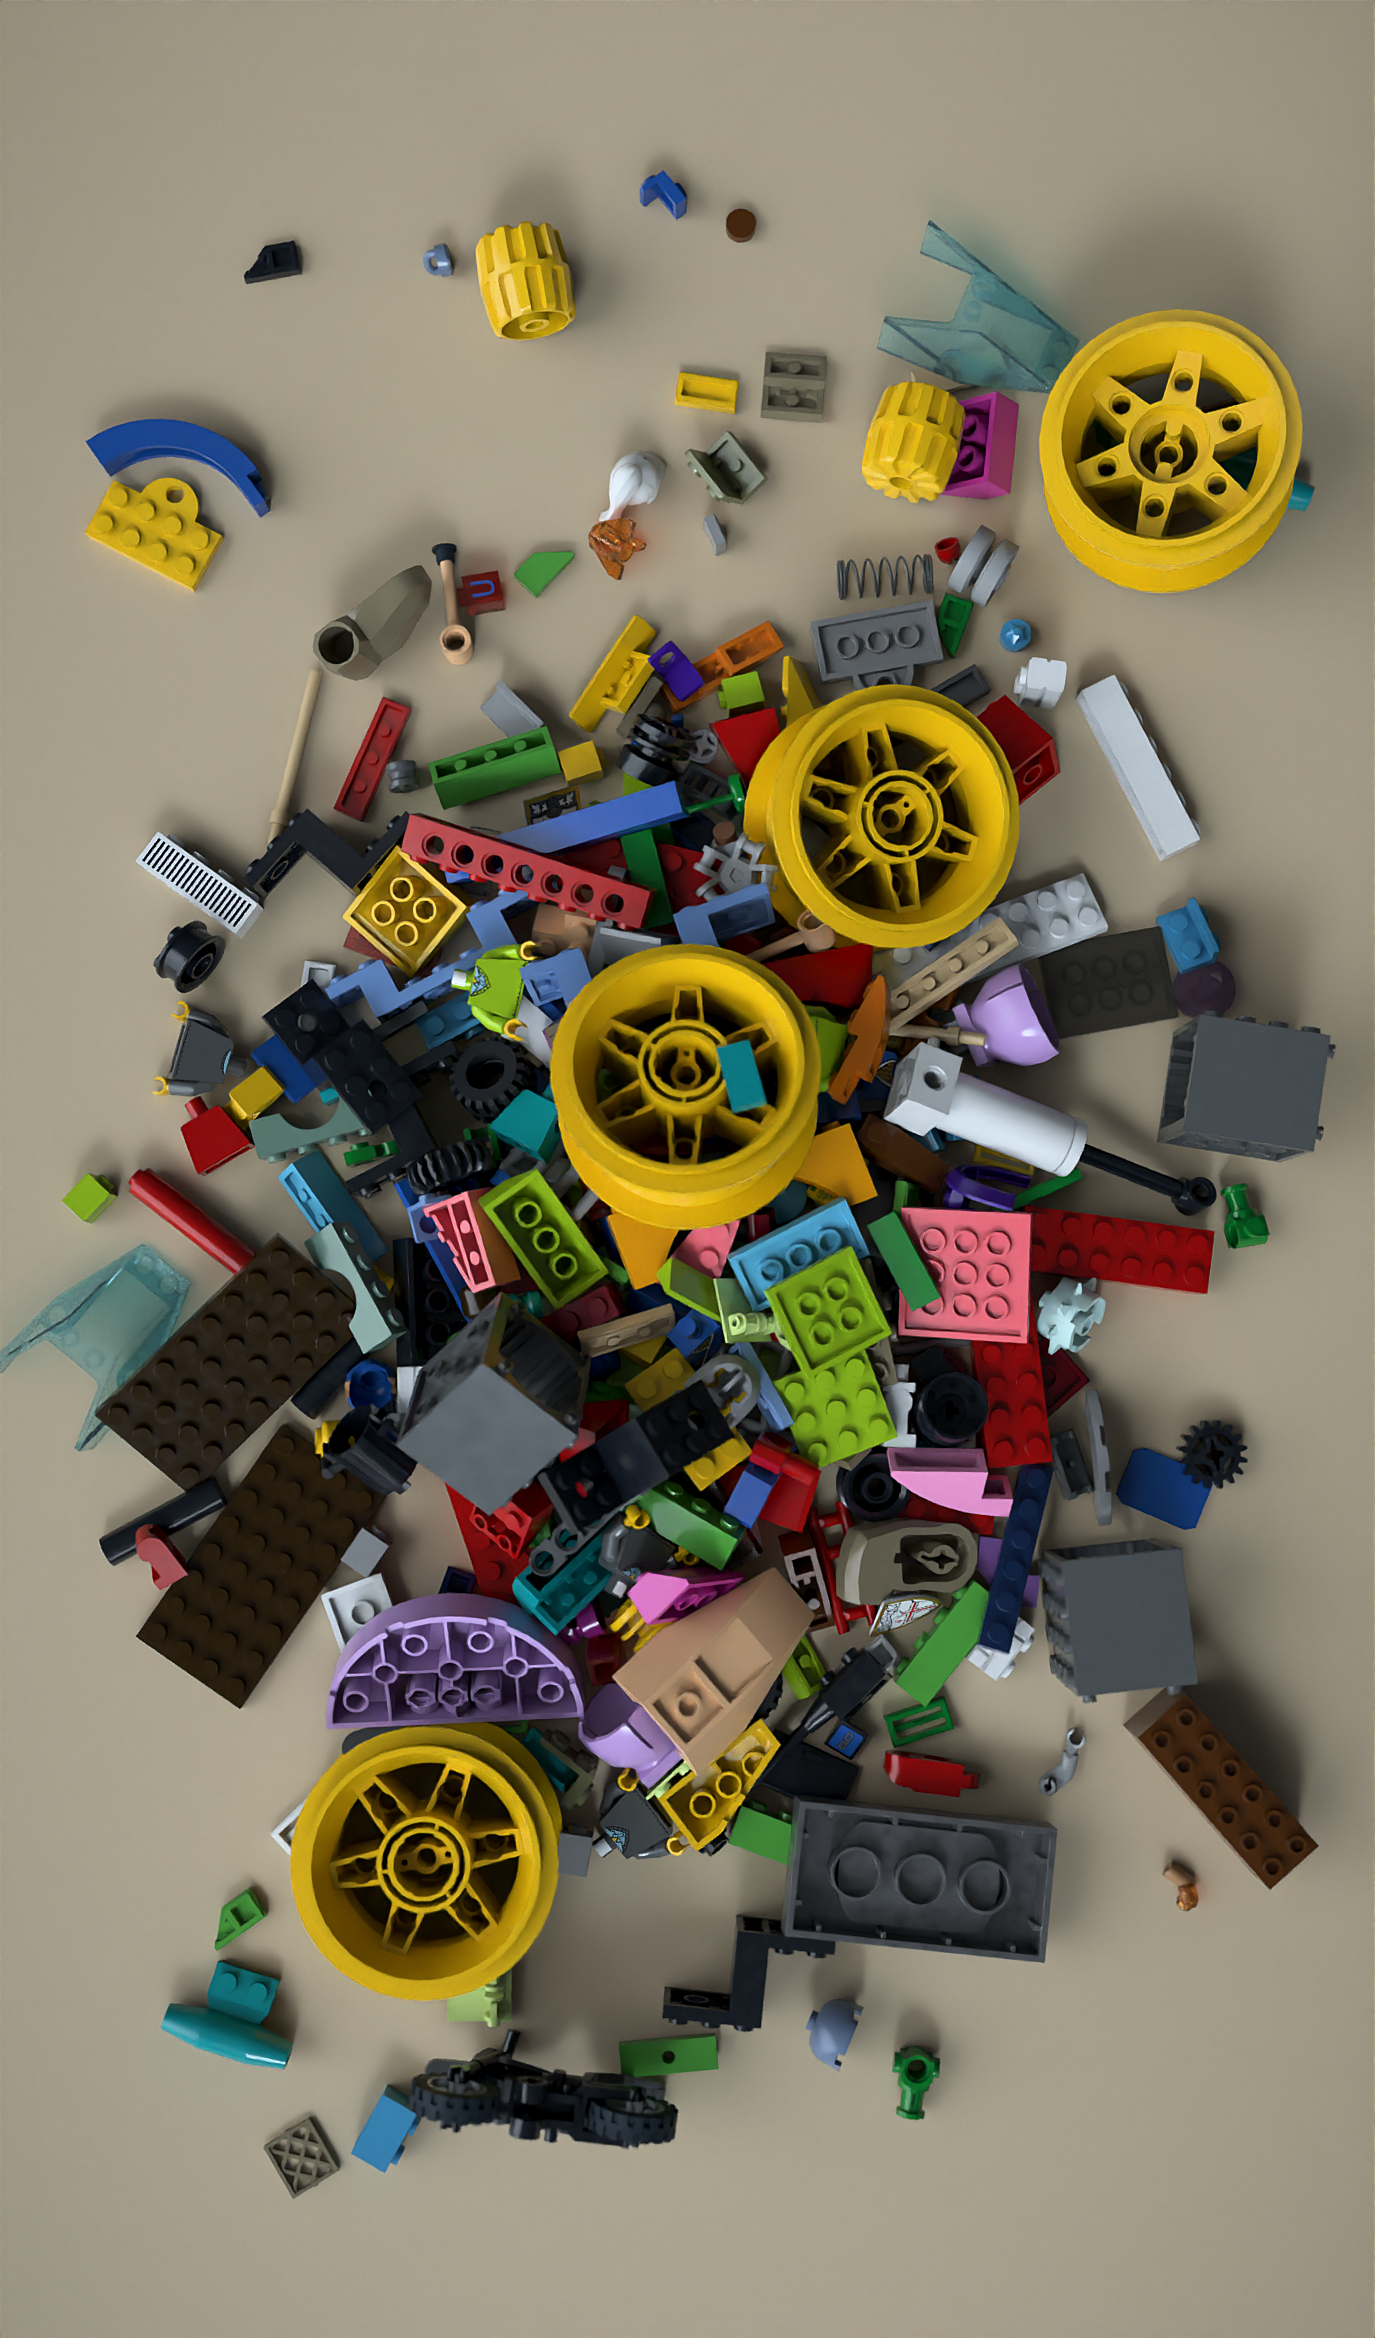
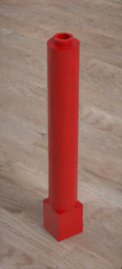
M147 1168L144 1171L139 1169L128 1182L131 1185L129 1193L231 1273L235 1274L257 1253L152 1169Z

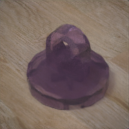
M1219 961L1180 975L1178 971L1172 983L1174 1002L1177 1008L1185 1016L1192 1019L1200 1014L1204 1015V1011L1224 1013L1232 1005L1236 995L1235 980L1232 973Z

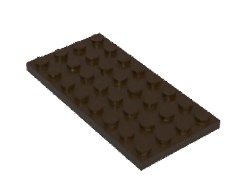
M277 1232L95 1410L94 1415L186 1492L204 1482L354 1336L349 1324L355 1315L357 1303Z
M281 1424L185 1564L188 1574L171 1584L136 1635L142 1642L239 1709L249 1699L342 1562V1557L361 1529L367 1526L387 1496L386 1494L379 1495L347 1469L334 1474L332 1478H324L321 1471L322 1457L320 1454L315 1453V1445L285 1424Z

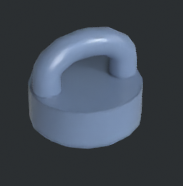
M447 244L435 245L434 249L424 254L423 265L427 272L432 275H441L442 277L453 275L454 268ZM436 257L438 267L432 266L431 258Z

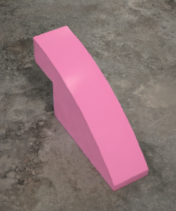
M887 1448L891 1476L917 1495L942 1506L963 1512L1009 1517L1013 1496L1008 1476L987 1475L988 1470L983 1449Z

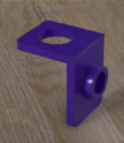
M668 641L648 658L650 665L663 677L681 702H684L705 684V681L673 641ZM673 652L669 661L662 664L659 663L662 656Z

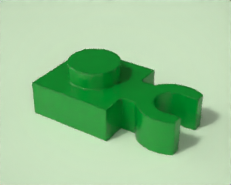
M395 1140L369 1146V1142H361L351 1145V1151L343 1154L346 1165L352 1168L381 1160V1158L395 1156L401 1153V1150Z

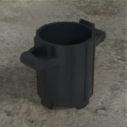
M390 1400L379 1409L370 1403L367 1406L360 1405L348 1412L336 1425L329 1437L328 1443L324 1442L322 1444V1476L329 1479L341 1470L347 1469L379 1495H389L394 1491L401 1495L411 1486L407 1480L411 1477L418 1461L396 1446L400 1430L393 1424L400 1420L398 1402ZM353 1436L355 1443L350 1446L348 1440Z

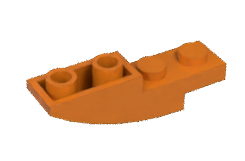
M879 974L874 982H870L867 985L863 994L864 1001L859 1010H855L849 1018L848 1032L856 1041L847 1047L843 1057L845 1061L841 1069L833 1073L828 1083V1093L834 1101L844 1106L860 1078L872 1083L885 1053L891 1024V995L888 983Z

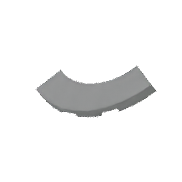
M1086 1390L1084 1414L1092 1456L1093 1504L1099 1526H1106L1112 1523V1490H1110L1108 1473L1111 1471L1109 1446L1105 1445V1419L1099 1392L1097 1390Z

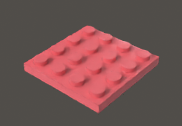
M916 1206L901 1207V1219L942 1296L912 1311L899 1288L898 1335L1028 1343L1033 1213Z

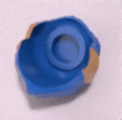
M367 1358L360 1361L347 1373L345 1399H347L352 1409L360 1405L367 1406L370 1403L379 1409L386 1405L388 1401L395 1400L397 1380L394 1378L391 1367L387 1364L379 1362L377 1359Z

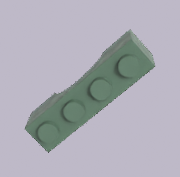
M339 1097V1104L334 1116L326 1124L315 1129L296 1128L280 1113L249 1121L258 1158L268 1160L269 1164L286 1160V1154L298 1151L299 1155L317 1151V1145L327 1142L329 1146L346 1143L348 1136L358 1133L360 1138L371 1136L341 1097Z
M349 1221L331 1223L304 1242L319 1270L332 1269L338 1271L352 1284L357 1304L355 1315L349 1327L364 1354L382 1349L408 1331L404 1324L402 1313L393 1304L386 1284L380 1280L373 1267L372 1258L363 1249L358 1233L350 1225Z

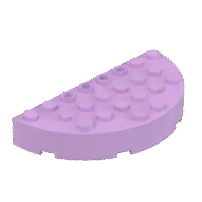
M466 1593L435 1594L414 1598L381 1612L362 1626L349 1640L341 1652L333 1673L327 1703L326 1724L327 1729L585 1717L586 1691L579 1664L568 1645L558 1635L555 1636L535 1615L532 1614L530 1616L524 1609L514 1604L483 1595Z

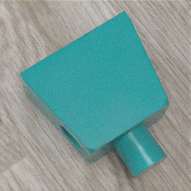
M549 1083L541 1096L528 1089L522 1090L490 1125L500 1140L546 1165L550 1162L561 1139L558 1111L551 1083Z

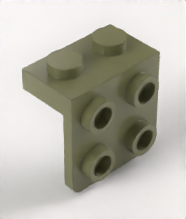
M726 431L706 452L689 449L685 453L686 457L690 460L687 463L688 467L698 477L702 476L709 484L706 487L707 491L717 501L722 500L727 503L743 504L768 480L767 476L730 431Z
M547 1729L540 1740V1744L577 1773L576 1777L563 1792L560 1803L571 1810L575 1803L581 1806L592 1792L591 1789L594 1786L592 1781L598 1769L594 1765L596 1760L585 1750L581 1749L578 1752L569 1745L571 1740L560 1730L555 1729L552 1732L550 1729Z

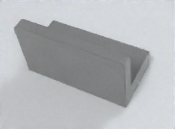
M501 680L496 683L497 691L480 707L481 711L508 738L544 726L543 721Z

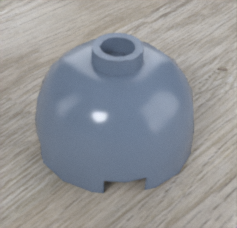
M832 1999L826 2002L819 2012L812 2011L806 2029L811 2031L809 2044L818 2060L839 2071L842 2062L837 2060L838 2054L845 2056L858 2024L857 2021L852 2020L855 2013L861 2016L864 2007L848 2000Z

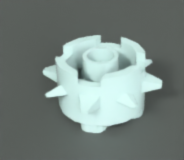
M1065 1276L1053 1292L1047 1290L1040 1299L1039 1307L1042 1308V1311L1036 1321V1329L1039 1334L1050 1340L1049 1354H1054L1061 1347L1064 1350L1069 1349L1074 1353L1078 1352L1091 1340L1087 1333L1093 1323L1096 1322L1100 1325L1106 1309V1300L1102 1299L1095 1292L1097 1279L1094 1277L1082 1285V1281L1076 1282Z

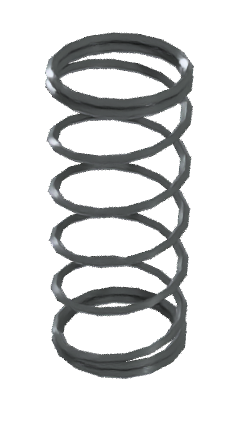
M918 554L914 557L911 576L909 575L906 560L903 556H899L895 566L894 580L890 563L886 557H883L880 561L877 580L873 564L869 558H866L862 568L861 586L855 562L850 559L845 568V562L838 560L837 586L839 599L842 601L847 597L850 563H852L855 571L859 598H863L867 561L871 567L875 594L878 598L880 595L881 570L884 560L889 571L892 595L895 597L900 559H902L905 567L909 595H912L914 568L917 558H919L922 567L924 591L927 595L928 593L931 594L933 591L931 555L924 554L923 560Z

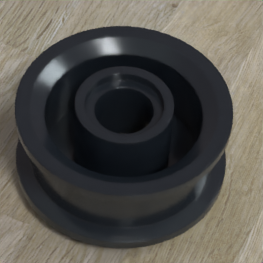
M199 920L190 922L182 928L177 926L169 933L167 937L168 942L155 959L153 966L161 978H170L174 981L177 991L180 993L190 992L201 985L215 970L224 954L225 940L221 936L209 934L206 925Z
M871 1447L872 1450L852 1471L841 1466L839 1467L836 1476V1490L841 1502L855 1516L868 1522H882L895 1517L902 1511L909 1500L911 1491L891 1476L887 1450ZM879 1478L878 1487L875 1490L868 1491L870 1481Z

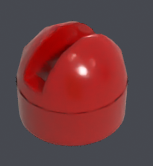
M956 537L944 538L936 543L934 547L937 557L944 564H951L952 559L957 561L961 555V547Z

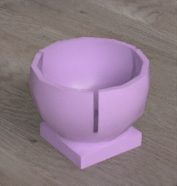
M1021 962L1007 966L989 977L972 1005L963 1003L952 1008L957 1022L963 1028V1031L987 1034L986 1046L967 1044L976 1067L990 1068L1001 1062L1027 1067L1046 1062L1060 1053L1061 1045L1050 1011L1039 989L1027 993V991L1037 988V984L1028 969Z
M613 1678L606 1681L589 1700L585 1708V1717H580L578 1737L585 1747L613 1767L635 1768L640 1781L648 1789L682 1759L675 1751L677 1746L640 1703L632 1701Z

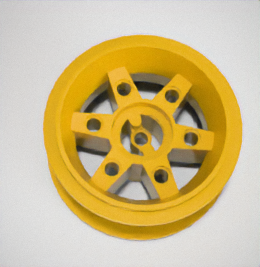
M1162 310L1131 317L1108 328L1087 343L1072 358L1057 379L1042 416L1039 437L1040 464L1043 473L1047 509L1055 530L1067 549L1085 567L1099 577L1118 586L1140 592L1172 593L1200 588L1227 577L1245 565L1263 548L1276 531L1285 514L1293 490L1295 471L1300 458L1303 437L1302 413L1297 391L1287 369L1276 353L1260 337L1247 328L1225 317L1199 310ZM1170 374L1162 401L1151 405L1125 388L1144 378ZM1201 378L1213 382L1226 390L1239 404L1204 413L1197 407ZM1180 382H1188L1192 386L1187 391L1181 392L1177 390ZM1116 408L1118 411L1124 414H1118L1114 412L1113 409ZM1095 418L1120 445L1081 462L1083 444ZM1257 446L1256 467L1249 485L1244 490L1218 463ZM1156 448L1154 455V468L1156 472L1153 474L1143 465L1142 459ZM1182 448H1184L1193 457L1194 464L1186 472L1177 475L1182 468ZM1166 454H1172L1177 460L1169 464L1161 462L1160 458ZM1104 474H1113L1108 477L1102 476ZM1212 486L1217 492L1222 494L1213 495L1209 492L1208 488ZM1130 495L1133 501L1140 506L1136 531L1122 526L1113 520L1097 503ZM1192 506L1214 521L1210 525L1193 532L1166 536L1173 514L1181 513ZM1146 512L1159 514L1160 516L1151 517Z
M890 684L871 686L851 692L827 705L802 715L783 729L764 752L750 780L744 804L743 831L749 834V839L756 843L762 841L767 844L759 864L778 866V873H774L773 885H777L776 892H769L772 907L789 925L798 930V917L809 909L820 921L834 930L836 940L832 946L833 948L864 943L872 945L873 952L894 948L924 946L943 940L962 930L979 917L995 899L1005 883L1013 864L1019 840L1020 809L1013 773L1003 750L991 732L975 715L957 702L937 692L917 686ZM889 737L905 741L915 746L927 756L908 771L898 770ZM842 743L846 784L812 775L821 760L832 749ZM947 787L950 790L954 804L957 827L943 821V807L939 796ZM814 794H818L822 798L823 804L813 799ZM878 795L889 799L884 806L874 809L873 802ZM883 812L887 817H890L891 823L889 828L882 824L881 816ZM801 814L828 826L830 840L812 859L808 855L803 839ZM903 827L901 836L895 845L883 839L885 835L896 833ZM746 852L748 860L751 861L752 855ZM916 859L947 866L936 884L923 896L919 897ZM834 861L835 869L833 873H830L826 867ZM860 868H863L873 908L859 905L843 897L834 889ZM757 872L758 884H761L762 872Z
M698 944L664 945L625 957L602 970L583 987L570 1003L557 1029L550 1060L551 1088L558 1111L561 1137L571 1164L583 1182L602 1201L618 1212L639 1222L670 1229H706L728 1224L754 1213L779 1195L799 1172L810 1151L816 1131L818 1114L817 1096L821 1076L819 1043L813 1023L803 1004L788 985L760 963L737 952L715 946ZM703 1016L724 1020L743 1029L723 1037L716 1029L704 1023ZM671 1017V1022L660 1026L650 1035L635 1029L651 1021ZM749 1040L759 1078L774 1069L777 1080V1097L774 1107L766 1103L764 1106L733 1113L716 1048ZM603 1066L628 1083L629 1086L598 1104L596 1091L598 1077ZM700 1069L712 1077L703 1086H701ZM670 1071L672 1088L661 1081L663 1076ZM682 1078L686 1081L694 1079V1081L690 1084H682L679 1082V1079ZM659 1133L668 1138L670 1164L652 1161L628 1148L627 1145ZM713 1134L743 1146L742 1149L726 1158L701 1164L703 1140ZM685 1150L693 1153L689 1159H681L677 1155Z
M490 1722L407 1725L368 1739L355 1746L343 1755L342 1753L336 1759L334 1764L321 1776L309 1793L298 1816L291 1845L290 1875L291 1888L299 1916L308 1935L329 1962L357 1984L376 1993L398 1999L416 2001L449 1999L470 1993L494 1981L509 1970L528 1951L540 1933L550 1912L560 1874L558 1873V1845L560 1833L563 1830V1817L558 1798L548 1775L535 1756L518 1739ZM412 1764H446L431 1799L421 1801L392 1772L397 1768ZM474 1775L485 1782L500 1797L509 1811V1817L472 1820L464 1811ZM451 1778L460 1780L463 1785L462 1791L459 1793L449 1791L446 1785L447 1780ZM383 1792L391 1795L395 1799L396 1804H387L383 1799ZM359 1797L385 1837L342 1848L347 1819L354 1803ZM413 1834H434V1837L423 1838L417 1846L414 1844L403 1845L405 1839ZM488 1834L504 1835L505 1840L501 1843H493L489 1839ZM424 1848L432 1849L436 1853L437 1859L433 1862L424 1861L421 1858L420 1850ZM519 1856L515 1883L504 1903L500 1905L475 1868ZM374 1857L376 1861L374 1866L367 1867L361 1863L360 1858ZM453 1863V1869L448 1874L439 1878H424L413 1871L416 1869L422 1874H430L435 1872L440 1865ZM381 1885L385 1894L393 1902L386 1927L375 1920L362 1907L351 1888ZM469 1893L472 1898L479 1901L480 1905H470L466 1901L465 1895ZM401 1908L417 1912L418 1914L412 1918L407 1917L402 1913ZM442 1908H445L467 1931L462 1935L447 1939L427 1940L414 1938L424 1914L438 1911Z

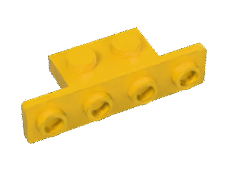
M633 615L569 713V717L585 732L591 733L607 709L625 714L634 704L635 698L644 684L652 676L654 668L648 662V658L651 656L643 653L656 635V631L639 615Z

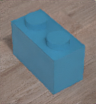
M387 2084L351 2151L352 2155L384 2173L390 2163L394 2165L398 2163L405 2149V2146L401 2144L405 2135L409 2134L412 2136L422 2118L417 2116L416 2112L409 2110V2096Z

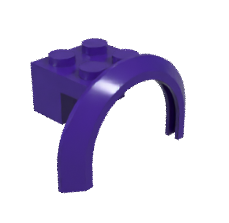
M960 1165L946 1175L945 1181L950 1188L946 1191L943 1206L954 1209H974L969 1207L970 1200L973 1199L990 1206L1011 1211L1014 1207L1016 1194L976 1182V1178L996 1180L1028 1188L1031 1183V1175L990 1165Z

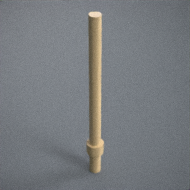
M310 670L276 810H272L269 822L272 827L267 846L276 836L283 835L284 828H288L291 816L288 814L322 678V673L316 670Z
M835 1016L838 1023L842 1025L848 1022L850 1018ZM904 1024L889 1034L927 1040L930 1037H936L940 1041L946 1042V1045L959 1047L961 1044L986 1046L987 1034L963 1031L962 1027L953 1026L943 1029Z

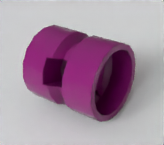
M597 1597L575 1616L579 1627H576L573 1618L557 1635L568 1646L581 1642L582 1636L591 1639L607 1632L606 1621Z

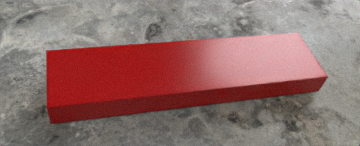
M382 697L333 807L335 811L364 822L386 772L385 766L390 763L410 718L411 708Z

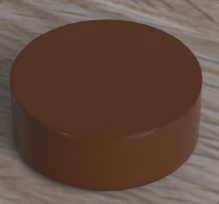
M736 209L727 216L726 234L732 241L744 243L754 236L756 220L750 211Z

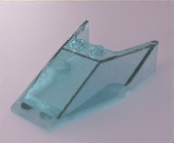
M930 220L920 254L972 275L971 280L953 319L949 322L886 316L883 321L877 349L960 384L1050 394L1060 374L1072 360L1080 340L1010 282Z
M142 1243L58 1295L0 1351V1373H3L18 1355L41 1341H50L94 1378L98 1384L97 1392L75 1445L79 1452L93 1450L110 1430L107 1425L94 1415L95 1410L170 1338L191 1283Z

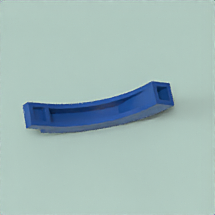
M144 419L111 427L85 441L110 477L128 466L148 459L161 457L185 458L208 465L226 476L236 485L260 518L270 511L265 502L269 497L259 484L262 478L257 468L235 445L209 429L179 420Z

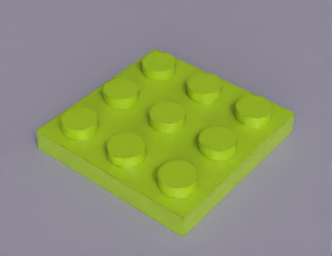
M846 1246L763 1290L806 1379L814 1377L892 1334L852 1246Z
M865 1349L810 1379L804 1378L799 1369L772 1380L778 1395L794 1422L789 1427L800 1456L819 1464V1468L898 1437Z

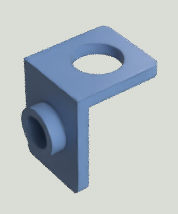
M437 1192L418 1197V1203L407 1208L416 1243L440 1239L437 1235L440 1230L436 1223L435 1230L431 1234L424 1233L419 1225L420 1219L426 1216L422 1209L452 1198L451 1194L439 1197Z

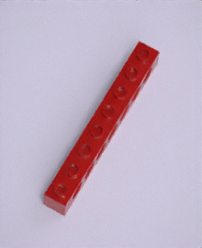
M422 813L410 814L401 847V852L410 854L409 859L422 864H428L429 861L440 864V870L457 874L458 870L469 873L468 878L480 883H487V880L499 883L498 888L501 890L516 893L518 889L527 892L529 899L546 903V900L549 899L558 902L557 907L569 912H576V909L588 912L587 917L600 922H606V919L618 922L617 927L631 932H636L637 928L641 929L647 926L657 892L655 888ZM437 836L444 842V849L441 853L434 847V840ZM466 846H469L474 853V858L471 862L466 861L463 856V850ZM496 855L501 857L504 863L501 872L496 871L492 864L493 858ZM525 865L530 866L533 870L534 875L531 882L523 878L522 869ZM555 874L559 875L563 880L564 885L560 892L552 886V878ZM584 884L589 885L593 889L594 896L591 901L585 900L582 896L581 890ZM614 894L620 895L624 901L621 911L614 909L611 904Z

